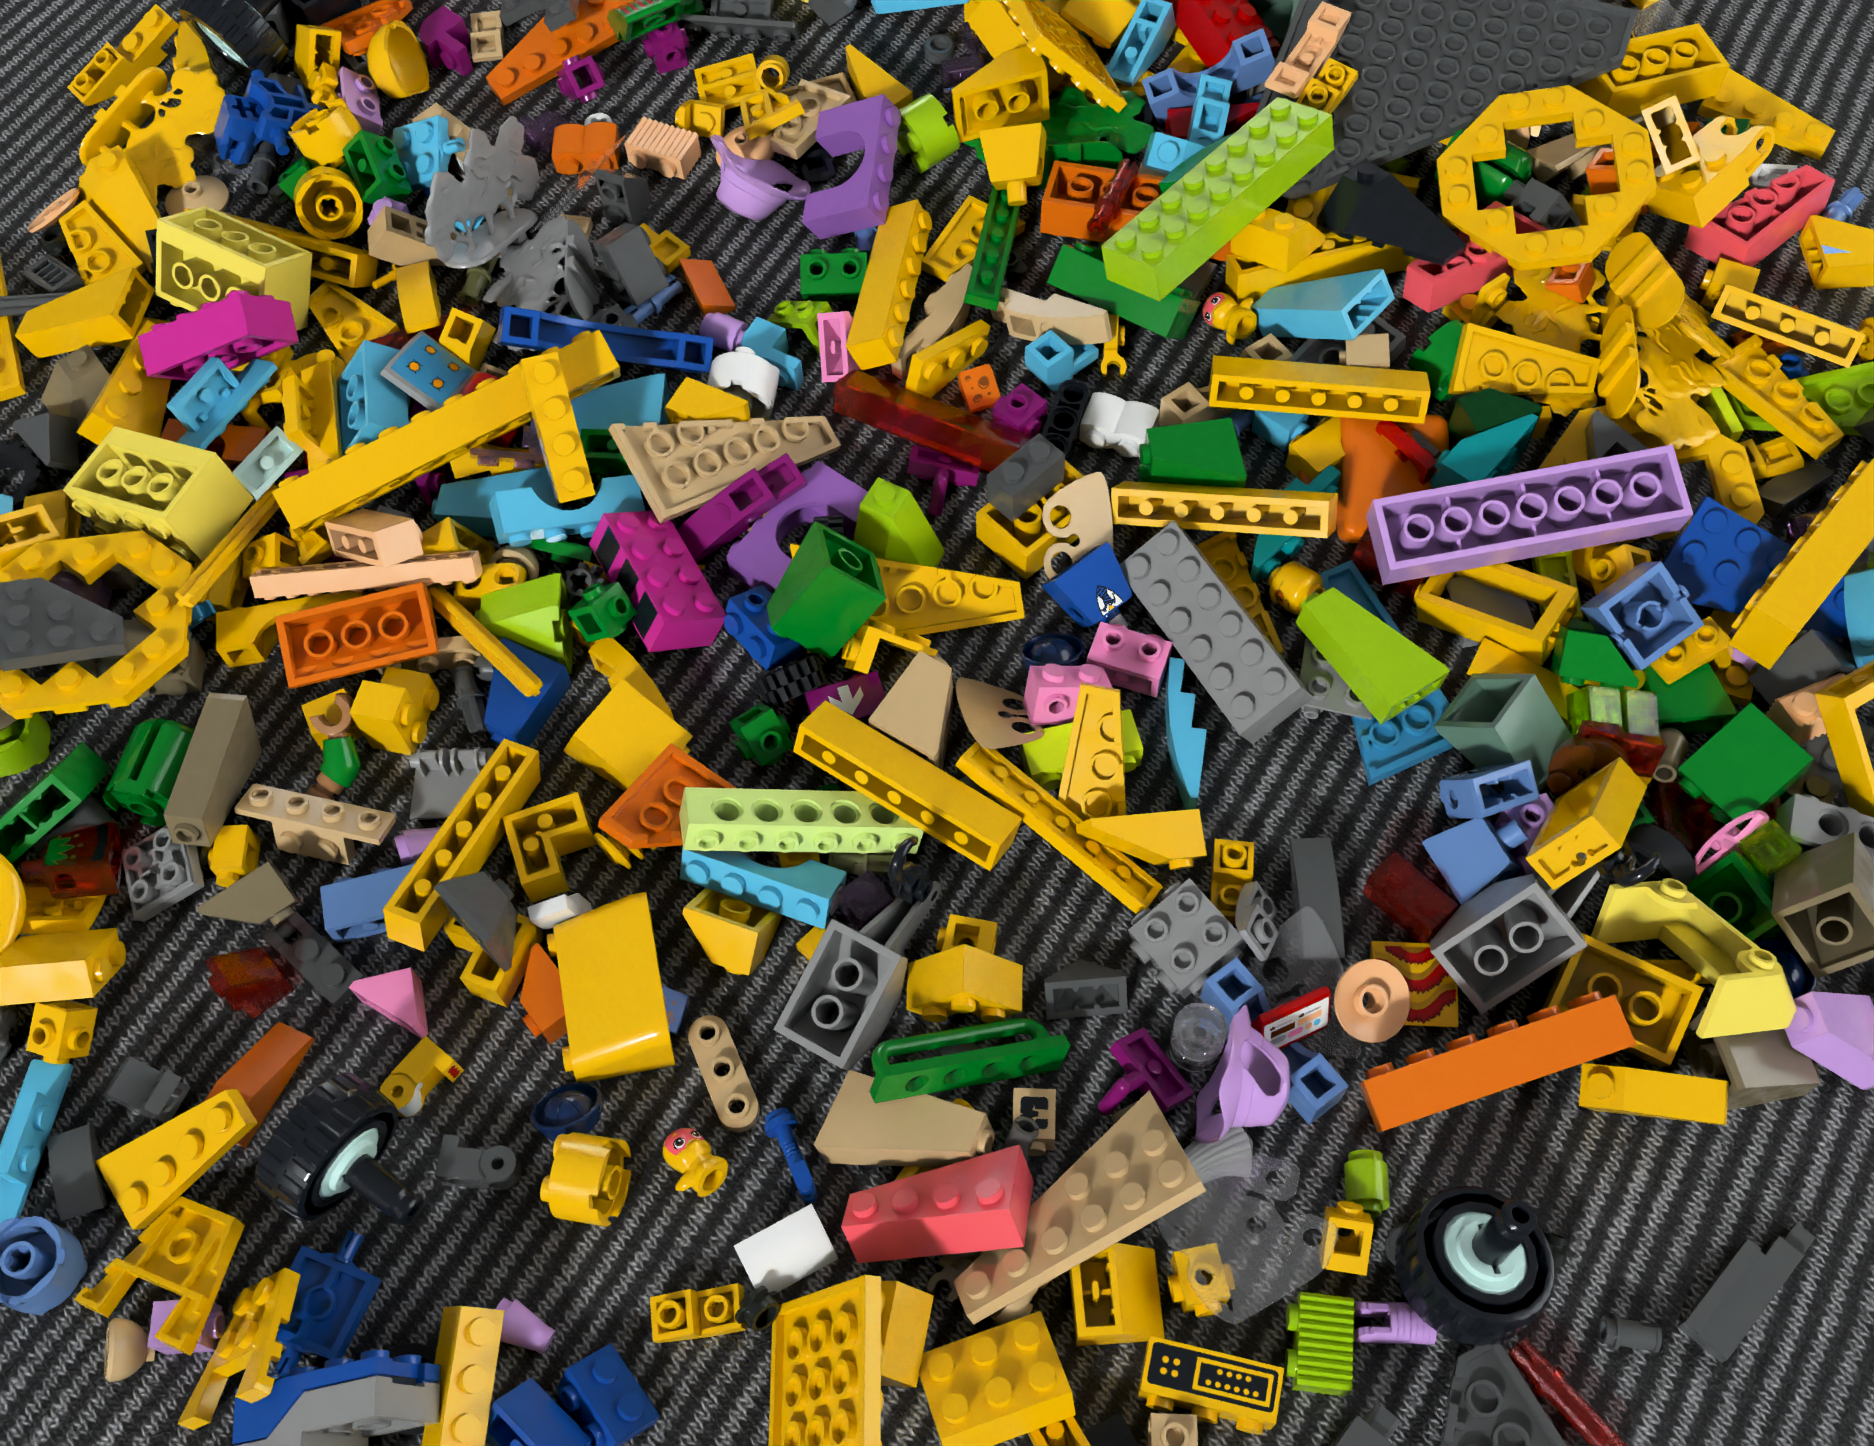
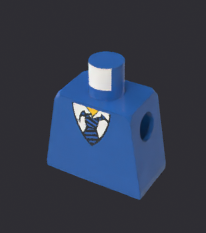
M1108 542L1094 547L1042 585L1044 590L1082 628L1092 626L1099 621L1108 624H1121L1125 627L1129 625L1118 607L1132 597V591Z

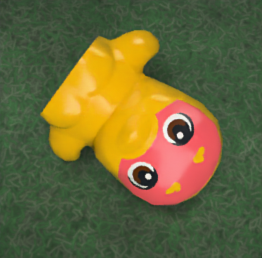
M1216 292L1206 299L1202 309L1204 321L1214 328L1226 330V340L1230 345H1233L1236 339L1247 338L1257 327V316L1251 310V306L1254 303L1253 298H1247L1238 305L1230 295Z
M693 1128L677 1129L664 1141L663 1158L670 1167L684 1174L676 1183L675 1189L677 1191H685L692 1187L697 1192L698 1197H706L723 1184L728 1172V1162L723 1157L712 1155L711 1146Z

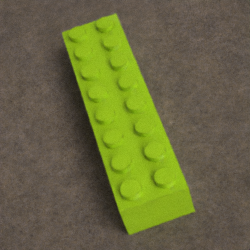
M1275 98L1101 245L1107 280L1160 302L1334 150L1332 114L1289 101L1286 98Z

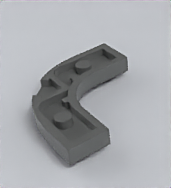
M502 0L499 17L507 27L536 11L546 9L544 23L552 32L577 19L579 0Z

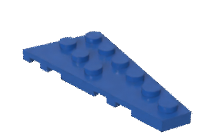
M1705 496L1702 497L1693 511V516L1686 522L1661 562L1676 584L1683 585L1688 590L1690 597L1687 600L1690 604L1740 615L1754 593L1766 583V579L1775 567L1787 557L1786 555L1792 546L1710 497ZM1844 577L1802 629H1813L1849 639L1844 604Z

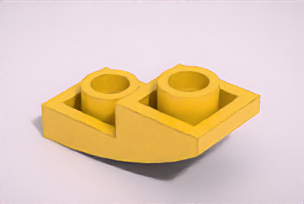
M1329 58L1316 79L1311 78L1296 103L1331 114L1358 79V71Z
M1215 839L1210 901L1231 924L1236 925L1235 911L1240 892L1244 884L1252 882L1254 842Z
M735 1283L701 1291L687 1289L650 1297L653 1342L663 1343L691 1340L748 1330L746 1322L739 1324L735 1320V1314L740 1309V1303L745 1297L744 1286Z

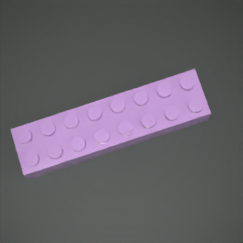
M1667 445L1375 499L1371 502L1366 514V520L1382 584L1385 585L1679 531L1693 516V511L1673 445Z

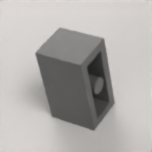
M1040 433L1037 434L987 475V501L1010 521L1014 522L1064 480L1065 454Z

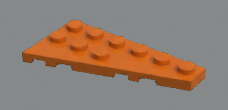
M579 0L577 19L552 32L545 25L543 17L486 76L488 85L502 105L505 106L557 77V72L564 68L563 61L578 54L582 60L590 55L594 56L617 43L618 40L607 19L608 12L633 0Z

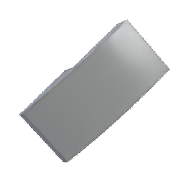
M1258 881L1244 884L1240 892L1235 911V922L1238 932L1261 962L1267 960L1279 934L1273 923L1278 910L1273 900L1265 893Z

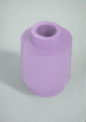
M720 312L715 314L708 313L701 322L699 333L700 336L714 338V347L727 352H735V349L741 346L743 335L749 328V324Z

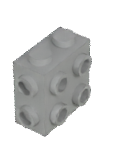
M1189 878L1183 884L1176 882L1163 893L1161 897L1163 901L1152 910L1145 908L1139 912L1131 921L1133 926L1128 929L1134 941L1129 945L1132 951L1144 964L1151 960L1160 970L1155 976L1170 994L1177 990L1184 999L1191 993L1194 996L1201 994L1205 980L1236 957L1240 960L1244 955L1242 950L1246 947L1240 933Z

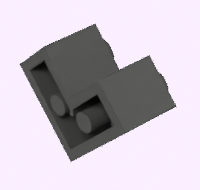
M624 222L592 243L603 263L594 270L611 299L639 306L669 286L664 276L666 269L660 259L654 256L649 246L651 244L650 237L642 227Z
M1811 629L1809 632L1807 630L1800 631L1770 670L1758 664L1755 667L1757 671L1749 676L1748 679L1772 707V703H1775L1777 698L1839 673L1848 675L1858 668L1852 655L1835 635Z

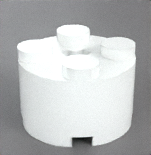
M740 346L735 349V352L723 353L712 361L707 385L747 400L750 418H764V421H768L774 406L780 370L765 359L756 356L751 348Z

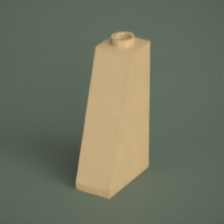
M849 1070L814 1143L823 1160L831 1164L940 1168L990 1153L994 1144L995 1133L986 1113L927 1094L874 1103L869 1092L874 1077Z

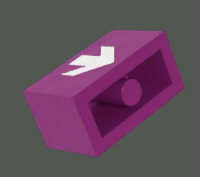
M877 671L868 674L858 673L851 676L848 680L835 684H822L805 693L809 715L826 700L868 726V719L886 696Z

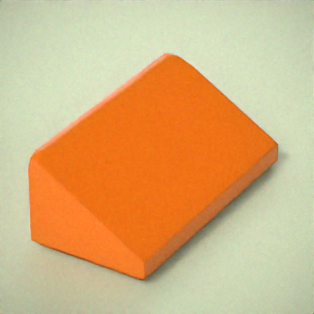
M679 260L682 276L703 317L708 313L715 314L720 312L725 314L736 310V306L711 260Z

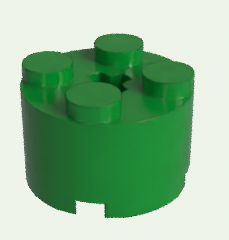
M1458 319L1450 321L1427 338L1431 343L1423 352L1419 347L1408 362V367L1411 371L1427 372L1431 394L1440 403L1446 402L1454 395L1448 394L1462 327L1466 324L1463 320L1461 322Z

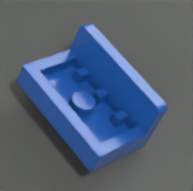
M612 1343L568 1367L557 1386L559 1400L563 1408L568 1413L574 1415L583 1431L593 1440L590 1446H620L653 1426L660 1417Z

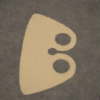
M1095 472L1075 480L1057 491L1046 501L1043 506L1042 519L1047 531L1059 538H1068L1071 534H1076L1080 539L1076 547L1071 546L1069 543H1057L1048 548L1044 556L1043 565L1049 580L1057 575L1051 566L1052 557L1057 552L1067 553L1072 559V563H1074L1091 549L1105 542H1108L1113 550L1111 502L1108 486L1102 472ZM1058 505L1065 506L1071 514L1069 525L1062 529L1056 528L1050 520L1051 510Z
M964 677L957 679L956 695L962 716L970 733L983 748L996 749L1016 746L1035 741L1044 735V732L1039 731L1043 729L1041 725H1032L1035 728V732L1031 734L1020 733L1012 728V724L1015 722H1024L1031 725L1030 720L1027 718L1015 716L1005 718L998 714L999 712H1007L1015 715H1027L1025 709H1010L1002 703L1004 699H1017L1023 702V696L977 680Z

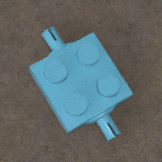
M440 115L393 129V143L396 146V152L402 167L406 171L412 192L430 187L434 172H448L450 156L453 153L462 152L466 149L464 147L466 145L465 141L461 137L453 140L449 139L448 119Z

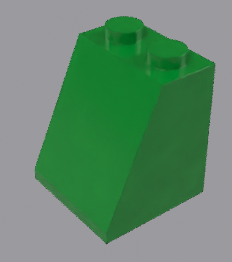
M1232 418L1146 429L1145 443L1139 445L1142 465H1137L1138 482L1245 487L1247 475Z
M815 521L767 604L771 629L778 636L785 639L790 638L803 645L811 653H819L832 659L887 599L875 554Z
M1749 703L1678 768V776L1682 778L1678 784L1695 800L1701 796L1712 807L1708 812L1724 827L1735 818L1747 812L1765 809L1808 773L1814 758L1754 704ZM1752 818L1747 819L1736 826L1740 829Z

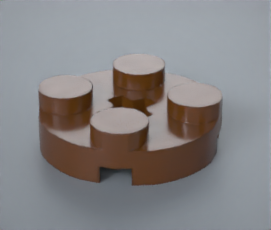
M1590 735L1589 738L1577 740L1576 737L1569 738L1556 748L1551 757L1548 767L1547 785L1559 798L1585 780L1582 777L1581 771H1579L1581 768L1588 771L1593 767L1599 771L1618 757H1621L1629 766V758L1621 746L1606 737Z

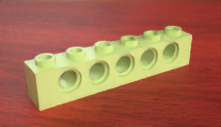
M685 787L679 812L683 850L768 851L783 853H894L904 840L914 837L917 838L918 843L910 849L908 854H916L924 833L923 830L859 791Z

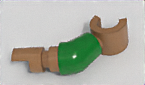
M336 694L334 703L342 710V719L338 724L330 723L326 719L325 714L309 717L312 725L319 732L327 735L328 739L323 740V762L319 767L321 772L316 777L318 784H311L305 792L307 795L335 801L334 793L339 795L345 787L350 788L358 775L361 764L353 735L347 736V730L355 725V721L349 714L354 699L348 694Z

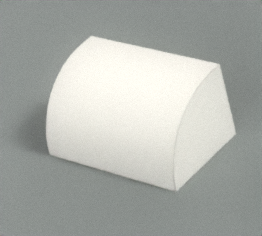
M812 1203L734 1245L754 1288L757 1289L760 1286H765L769 1293L772 1291L778 1293L838 1260L837 1254Z

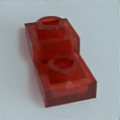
M1583 720L1576 734V740L1596 735L1614 741L1626 752L1630 768L1637 776L1652 777L1667 748L1666 743L1661 737L1625 733L1621 726L1616 723Z

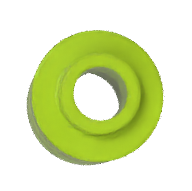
M1361 1149L1350 1152L1348 1154V1162L1344 1164L1346 1201L1362 1205L1364 1207L1363 1212L1370 1213L1371 1218L1379 1217L1382 1215L1383 1210L1390 1207L1388 1165L1383 1161V1154L1379 1151Z

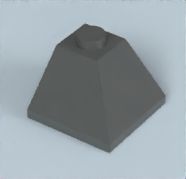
M484 871L439 882L433 888L453 917L504 972L508 971L512 966L518 913L510 901L515 897L511 889L500 878L493 882Z

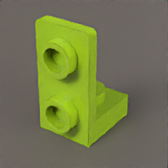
M785 300L774 308V313L767 321L783 328L802 329L818 355H820L817 313L833 312L827 301Z

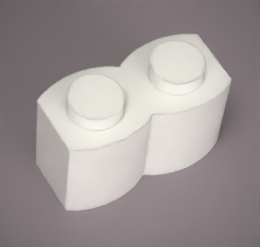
M1095 392L1092 394L1081 420L1079 439L1092 448H1113L1125 457H1140L1139 445L1145 443L1146 429L1158 427L1159 409L1143 402L1125 401L1112 394Z

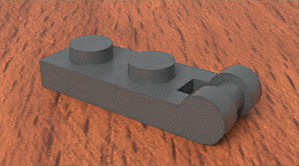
M294 910L295 914L282 922L274 930L270 927L262 937L335 1008L339 1009L354 994L349 988L352 982L365 977ZM297 930L302 936L290 946L286 940Z

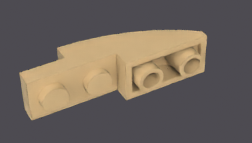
M967 263L961 270L954 272L948 278L945 285L937 292L930 294L924 303L925 320H920L914 327V330L904 339L898 362L891 364L892 374L901 380L908 375L913 354L963 329L971 304L963 303L972 270L970 264Z
M1002 287L997 311L991 310L993 319L1007 323L1010 336L1024 340L1035 341L1050 329L1068 345L1106 343L1113 339L1107 310L1055 293L1044 301Z

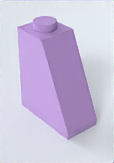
M1811 991L1795 998L1794 1002L1797 1011L1790 1026L1785 1028L1792 1048L1862 1090L1873 1088L1874 1005L1870 996Z

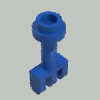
M787 1108L776 1109L766 1115L764 1130L769 1138L777 1137L802 1200L805 1203H813L816 1201L818 1193L792 1131L797 1127L798 1121L795 1114L789 1113Z

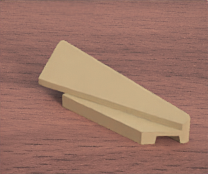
M1642 113L1627 117L1648 129ZM1573 133L1527 150V152L1532 157L1533 173L1538 181L1544 184L1566 171L1571 181H1574L1586 173V167L1600 148H1612L1611 144L1576 148Z

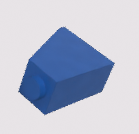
M502 637L500 642L542 680L543 686L539 689L541 693L536 697L533 695L526 697L494 667L484 723L491 735L490 740L496 746H499L505 738L529 747L572 685V682L564 665Z

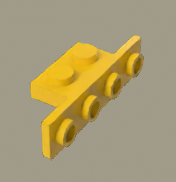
M326 360L301 370V380L294 374L282 379L283 395L281 396V401L285 414L283 429L291 442H295L307 452L309 473L313 471L312 467L320 461L326 459L334 461L342 457L334 363Z

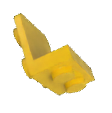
M869 621L868 626H861L855 633L854 638H850L844 645L841 658L846 660L844 668L868 674L879 641L916 654L921 651L929 656H937L938 650L930 648L932 641L911 633H904L902 638L895 635L897 628L878 621Z

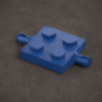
M348 1230L336 1254L320 1253L303 1245L301 1246L289 1268L301 1274L290 1320L286 1325L280 1323L276 1336L287 1347L275 1370H273L274 1373L284 1375L285 1377L290 1376V1369L297 1367L303 1354L319 1355L329 1360L343 1357L382 1281L380 1278L360 1270L352 1262L365 1238L362 1235Z

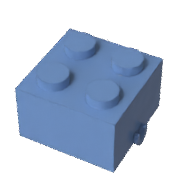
M1661 561L1641 562L1580 607L1594 629L1609 637L1631 670L1645 669L1704 625L1687 600L1690 597L1688 590L1683 585L1676 584Z

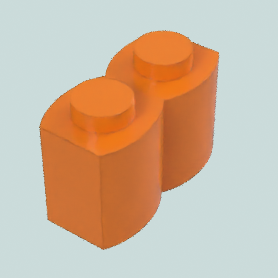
M595 122L586 126L563 124L555 127L551 157L556 172L573 175L586 172L587 170L595 172L596 169H619L621 139L617 124Z

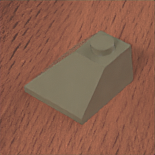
M87 344L56 362L41 400L50 413L78 419L79 428L110 375ZM78 434L79 442L86 439L82 435Z
M266 862L198 906L197 910L201 915L258 925H266L271 922L275 927L293 916L295 912L292 907L300 902L278 867L270 862Z

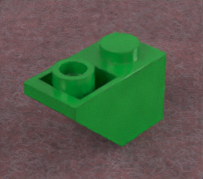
M1559 626L1550 670L1561 676L1560 682L1584 686L1585 680L1600 682L1599 688L1615 692H1623L1624 686L1637 688L1639 680L1607 635L1598 631Z

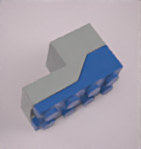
M370 1350L362 1352L360 1360L357 1361L349 1358L331 1359L325 1361V1368L322 1369L311 1366L290 1369V1376L288 1377L284 1375H267L275 1379L269 1396L252 1404L235 1397L232 1444L234 1446H368L369 1437L440 1423V1384H437V1382H440L441 1365L421 1364L422 1356L401 1355L390 1358V1351Z

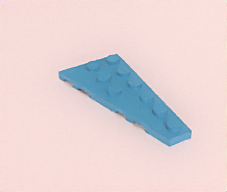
M1352 560L1320 573L1325 591L1332 587L1336 588L1403 635ZM1440 688L1382 725L1373 715L1371 720L1351 716L1368 786L1454 748L1434 727L1435 723L1450 705Z

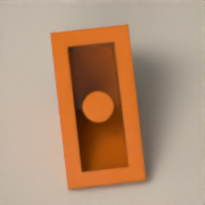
M536 943L530 950L519 1001L528 1014L521 1019L535 1038L543 1034L548 1042L553 1044L567 1033L559 969L539 943Z

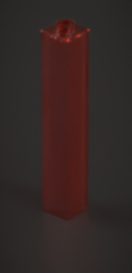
M856 369L839 378L833 389V397L835 398L834 412L989 472H992L1034 438Z

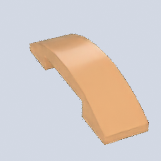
M1322 1L1309 19L1305 34L1286 61L1278 63L1266 80L1265 87L1291 98H1298L1311 78L1316 79L1330 58L1351 18L1352 12Z

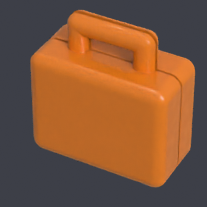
M1426 414L1424 424L1393 421L1397 426L1405 429L1415 442L1412 431H1418L1442 453L1446 449L1450 450L1448 422L1444 417ZM1340 417L1341 444L1345 456L1338 467L1341 475L1337 486L1340 491L1338 493L1336 523L1339 538L1347 543L1372 544L1366 520V514L1372 500L1432 489L1430 481L1424 485L1418 481L1420 472L1409 459L1403 463L1394 453L1398 448L1383 434L1379 435L1376 432V426L1382 420ZM1298 471L1297 478L1308 485L1312 481L1311 478L1303 471Z

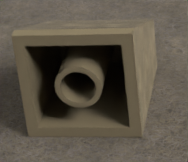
M1854 832L1775 865L1771 914L1816 979L1874 958V861Z
M1704 1009L1688 1025L1681 1040V1045L1693 1076L1729 1082L1727 1111L1804 1096L1821 1083L1817 1062L1792 1048L1785 1029L1701 1039L1696 1034V1031L1704 1014Z

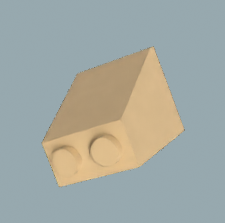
M919 651L868 719L869 727L943 770L954 705L952 668L942 658L935 655L929 656Z

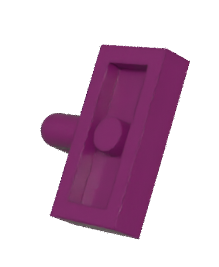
M912 445L907 473L915 474L918 478L925 480L934 478L928 509L930 515H942L948 481L956 486H976L981 458Z
M1143 1027L1117 1040L1109 1049L1127 1075L1119 1078L1098 1103V1108L1103 1114L1110 1115L1129 1092L1138 1088L1143 1095L1150 1091L1161 1112L1165 1114L1186 1103L1195 1092Z

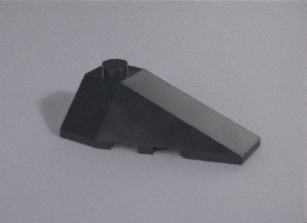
M1366 160L1342 175L1317 217V224L1342 238L1353 240L1355 235L1372 240V246L1383 249L1386 244L1403 248L1404 255L1443 266L1466 251L1467 247L1465 242L1391 173Z

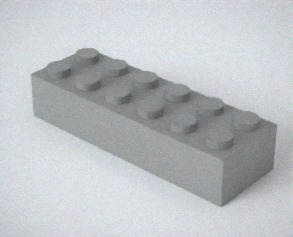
M1174 520L1120 564L1131 589L1168 639L1173 642V646L1238 734L1247 741L1254 744L1313 698L1188 533Z

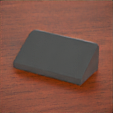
M1804 460L1803 468L1778 475L1758 488L1764 511L1772 519L1776 520L1825 488L1835 472L1829 468Z

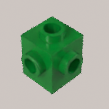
M601 582L589 586L582 592L584 598L568 611L587 643L620 635L628 628L626 623L637 614L628 594L623 590L619 582L604 586Z
M761 702L729 722L738 737L734 744L745 761L752 760L761 767L764 765L770 766L785 757V752L793 747L788 737L791 729L781 714L776 715L771 707Z

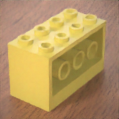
M208 206L157 219L156 296L170 301V304L196 312L201 310L202 304L222 301L227 298L226 295L233 291L243 290L253 296L272 295L276 300L290 302L297 331L308 327L312 252Z
M116 426L112 428L63 489L72 499V507L80 514L89 517L95 523L93 526L94 530L100 535L143 530L186 561L190 559L196 562L204 561L216 545L228 534L254 499L216 452Z

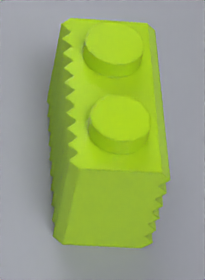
M1300 1291L1295 1298V1303H1288L1286 1330L1294 1331L1293 1349L1287 1348L1285 1352L1284 1375L1292 1377V1390L1347 1396L1352 1391L1354 1298Z

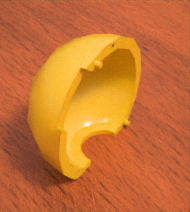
M398 20L381 26L371 38L366 54L368 71L375 85L391 99H400L428 91L430 86L427 63L421 45L413 31L404 22Z

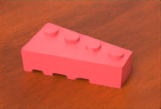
M1804 165L1771 180L1770 185L1763 189L1755 187L1746 191L1743 198L1732 203L1730 202L1703 228L1689 225L1684 247L1715 265L1721 257L1754 267L1801 230L1811 215H1820L1825 211L1835 179L1809 165Z
M1494 201L1485 209L1500 208L1507 206L1498 201ZM1514 211L1516 234L1549 230ZM1456 229L1454 233L1467 244L1466 251L1444 266L1421 259L1414 260L1406 269L1403 298L1430 313L1461 299L1463 295L1479 291L1482 286L1503 273L1513 276V267L1508 264L1506 258L1496 252L1489 253L1470 241L1469 235Z
M1019 1144L849 1195L841 1228L857 1263L1024 1247L1034 1180Z

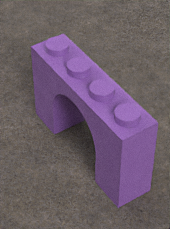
M884 94L819 112L815 140L832 157L865 149L862 163L850 179L837 187L806 194L802 223L820 240L884 225L886 222L901 112Z
M818 460L809 470H804L801 473L808 484L806 487L772 508L764 517H759L754 522L751 531L741 541H736L731 546L726 556L731 576L751 589L764 585L773 594L792 561L780 549L786 535L798 526L814 523V517L843 515L845 534L854 539L859 506L868 491Z

